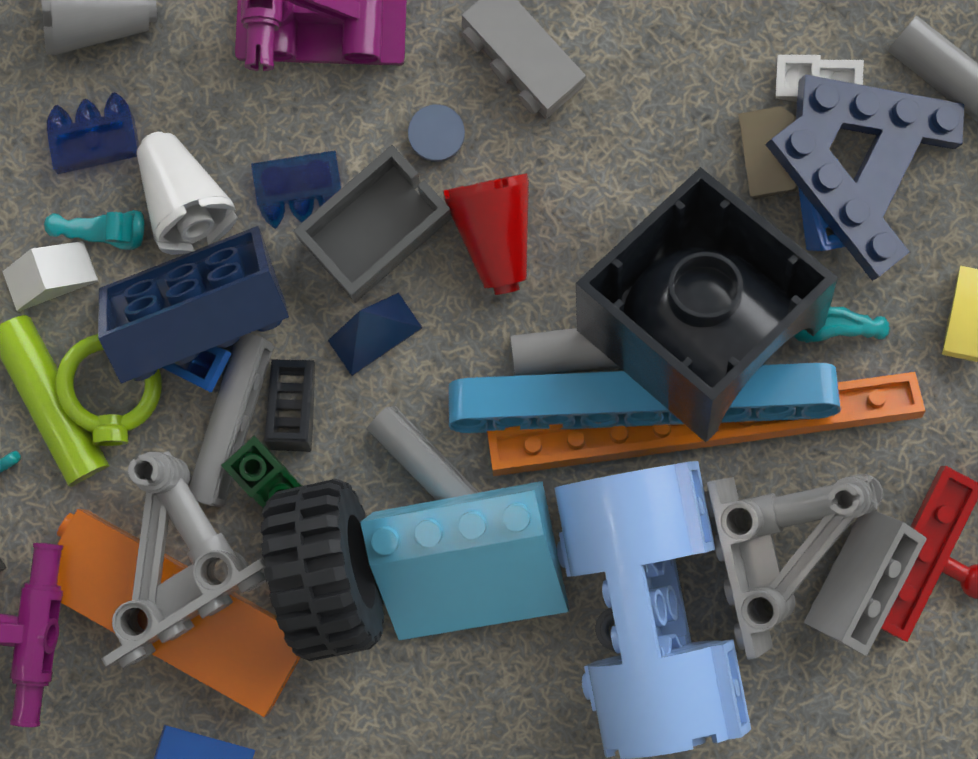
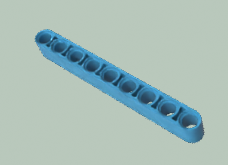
M829 363L762 365L736 396L721 423L820 419L834 416L841 411L836 367ZM624 371L462 378L452 381L448 386L449 428L460 433H487V431L505 430L506 427L520 426V430L549 429L550 424H562L563 428L561 429L684 424Z

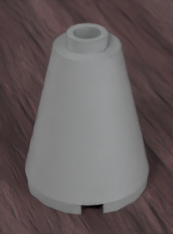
M41 0L46 55H58L149 31V22H157L156 0Z

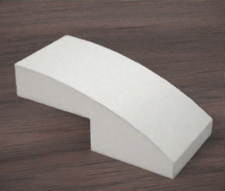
M777 55L776 99L797 102L798 81L805 74L863 85L864 60H821V55Z

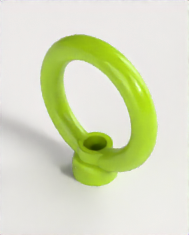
M95 334L77 342L62 358L56 375L57 397L67 416L80 427L92 432L93 445L128 444V431L143 424L152 415L159 403L162 391L160 369L153 376L144 380L145 385L142 398L130 412L124 415L107 414L97 416L92 414L81 405L76 397L74 376L78 366L86 357L104 350L98 339V334Z

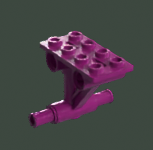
M237 0L235 56L237 60L245 61V68L253 71H259V61L260 65H263V71L273 70L274 62L401 66L405 63L407 0Z
M33 543L34 550L30 581L24 583V587L21 588L18 616L0 614V646L14 647L10 673L12 683L16 684L12 719H10V725L38 727L41 723L40 714L44 686H49V682L52 681L54 651L59 637L58 620L63 591L61 586L57 585L63 545Z

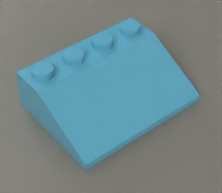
M543 481L376 511L360 522L369 565L398 640L569 612Z

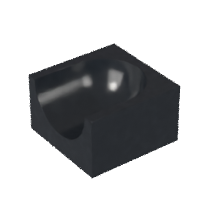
M700 167L575 283L577 331L702 440L707 442L718 431L725 413L745 384L778 348L802 330H806L810 335L814 336L825 325L838 277Z

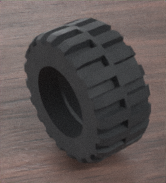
M338 479L276 492L266 502L267 505L263 509L262 515L264 520L261 522L263 543H261V548L265 561L266 582L268 581L270 590V601L277 615L278 626L284 632V639L287 645L292 647V652L296 656L308 661L371 649L383 634L384 601L369 565L360 523L365 519L366 514L363 506L359 503L357 493L352 490V486L349 483Z

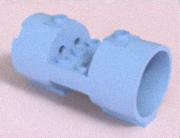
M690 461L555 487L554 490L562 532L559 533L560 542L557 544L559 563L563 568H566L567 577L605 572L606 580L602 584V593L606 606L608 608L612 607L615 626L611 628V640L617 654L621 653V655L597 660L584 666L585 673L582 676L583 693L586 699L591 701L592 711L597 712L605 757L615 756L617 750H619L620 759L652 757L694 749L693 746L705 743V738L712 737L713 743L742 738L751 730L734 639L691 642L675 560L680 557L716 550L699 462Z

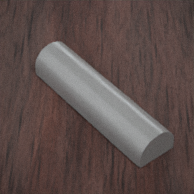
M916 15L887 51L951 102L964 104V112L978 122V63Z
M577 328L510 335L514 376L565 374L618 368L612 360L580 334Z
M248 333L241 336L233 344L232 354L224 372L189 485V489L197 502L220 508L226 504L233 478L225 471L221 464L244 444L274 349L273 343L263 337Z
M396 406L385 407L366 428L435 500L479 493Z

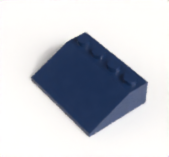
M259 226L99 288L98 339L121 384L132 379L134 381L145 380L153 376L162 367L172 363L177 365L188 363L194 360L200 352L215 346L217 348L231 346L243 335L256 330L260 332L269 331L280 325L282 320L289 318L286 302Z

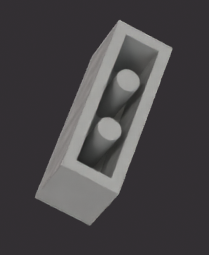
M478 0L462 14V27L465 30L461 34L465 41L476 52H479L481 49L484 50L493 60L490 63L491 69L502 82L507 83L509 80L513 82L521 91L518 94L519 100L530 113L536 114L539 111L547 119L584 87L586 75L518 0Z
M877 511L859 516L853 524L851 532L837 559L834 561L818 596L813 601L804 623L823 635L867 656L927 538L906 523Z

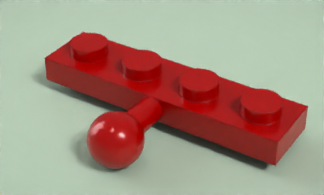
M940 466L910 526L925 536L927 540L881 627V630L905 642H908L941 573L959 581L963 592L967 596L978 599V564L968 567L950 557L978 500V482L948 466Z

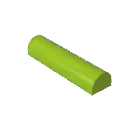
M22 315L1 323L0 359L67 485L73 487L109 467L100 447L93 445L92 432L73 422L60 405L56 392L58 368L31 318L27 315Z

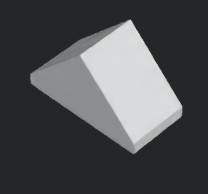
M83 241L30 249L2 271L18 312L98 282Z

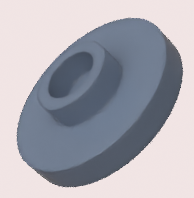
M435 104L423 107L414 114L409 123L408 138L412 149L418 156L427 161L442 162L452 158L459 152L464 142L465 129L462 119L453 109Z

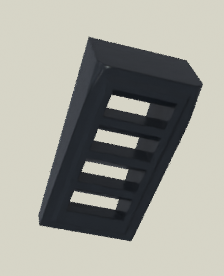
M271 359L264 438L269 450L311 452L315 385L314 360ZM281 375L304 376L303 383H280ZM280 393L302 394V400L280 399ZM279 410L301 411V418L279 417ZM278 429H300L299 433L278 432Z

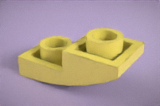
M960 266L952 308L947 321L942 355L978 362V269Z

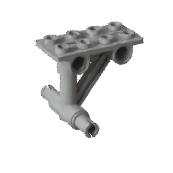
M169 451L164 453L147 452L139 455L137 460L133 459L128 466L130 479L141 490L146 492L132 601L121 604L112 617V627L122 646L101 658L105 667L119 663L123 669L131 664L134 665L156 651L152 644L160 639L163 644L180 637L195 627L191 621L192 618L199 614L202 619L208 615L212 616L233 603L229 595L238 589L241 593L250 592L266 582L264 558L248 565L239 553L231 549L224 535L216 533L188 487L192 478L188 466L183 460L172 456ZM170 518L190 550L187 556L192 564L161 583ZM219 559H222L228 567V575L223 582H220L214 574V566ZM140 610H143L148 618L146 630L142 629L138 623Z
M857 474L842 478L833 485L777 497L774 493L742 500H739L734 477L707 482L708 491L704 493L710 518L715 517L719 534L714 536L715 551L719 561H725L729 578L724 580L725 595L729 605H735L739 623L734 625L735 639L739 649L745 650L748 660L756 659L773 648L769 629L778 625L793 613L795 608V591L854 518L877 510L883 499V489L880 482L873 476ZM745 509L753 518L751 528H748L743 521ZM821 520L781 570L772 534L783 532V527ZM763 598L771 602L773 615L764 609Z

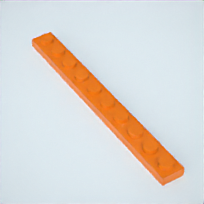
M916 372L838 382L841 411L834 416L820 419L720 423L718 431L707 442L702 440L685 424L613 426L583 429H561L563 424H550L549 429L520 430V426L506 427L505 430L487 431L494 477L922 418L926 410Z

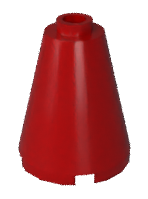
M527 173L443 190L445 203L450 208L451 216L484 288H493L495 295L520 290L518 282L527 280L529 198Z

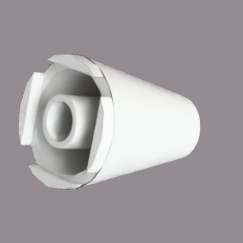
M154 132L142 140L141 145L137 149V158L153 237L159 249L171 255L187 254L195 251L192 246L193 243L207 237L208 245L228 233L237 220L234 212L236 210L234 203L178 138L171 133Z

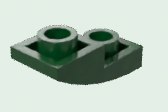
M255 435L221 464L238 485L250 497H253L263 509L267 505L266 502L276 492L303 486Z

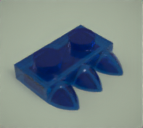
M114 92L109 96L104 108V117L101 116L98 108L88 99H83L76 112L75 123L72 122L69 114L59 105H55L51 110L46 129L52 166L57 174L137 157L139 140L135 118L126 101Z
M336 151L251 163L257 206L265 221L275 229L284 217L285 204L288 203L292 214L302 223L312 214L314 199H317L321 207L342 188Z

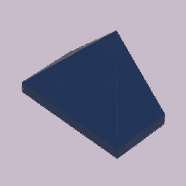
M398 292L360 310L328 339V342L351 376H353L423 327Z

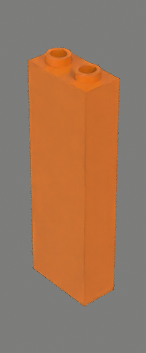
M77 509L75 514L69 513L64 518L57 531V536L60 537L57 544L63 545L57 585H60L63 591L61 603L115 633L112 627V617L116 609L121 604L132 601L140 539L89 510ZM164 554L161 583L188 566ZM235 592L229 595L233 603L212 616L208 615L203 619L200 614L192 618L191 621L195 627L172 641L169 640L162 644L159 639L152 644L156 650L152 655L264 718L270 714L300 660V657L292 652V647L287 645L284 639V632L278 626L277 616ZM140 610L138 623L142 629L146 630L148 618L146 613Z

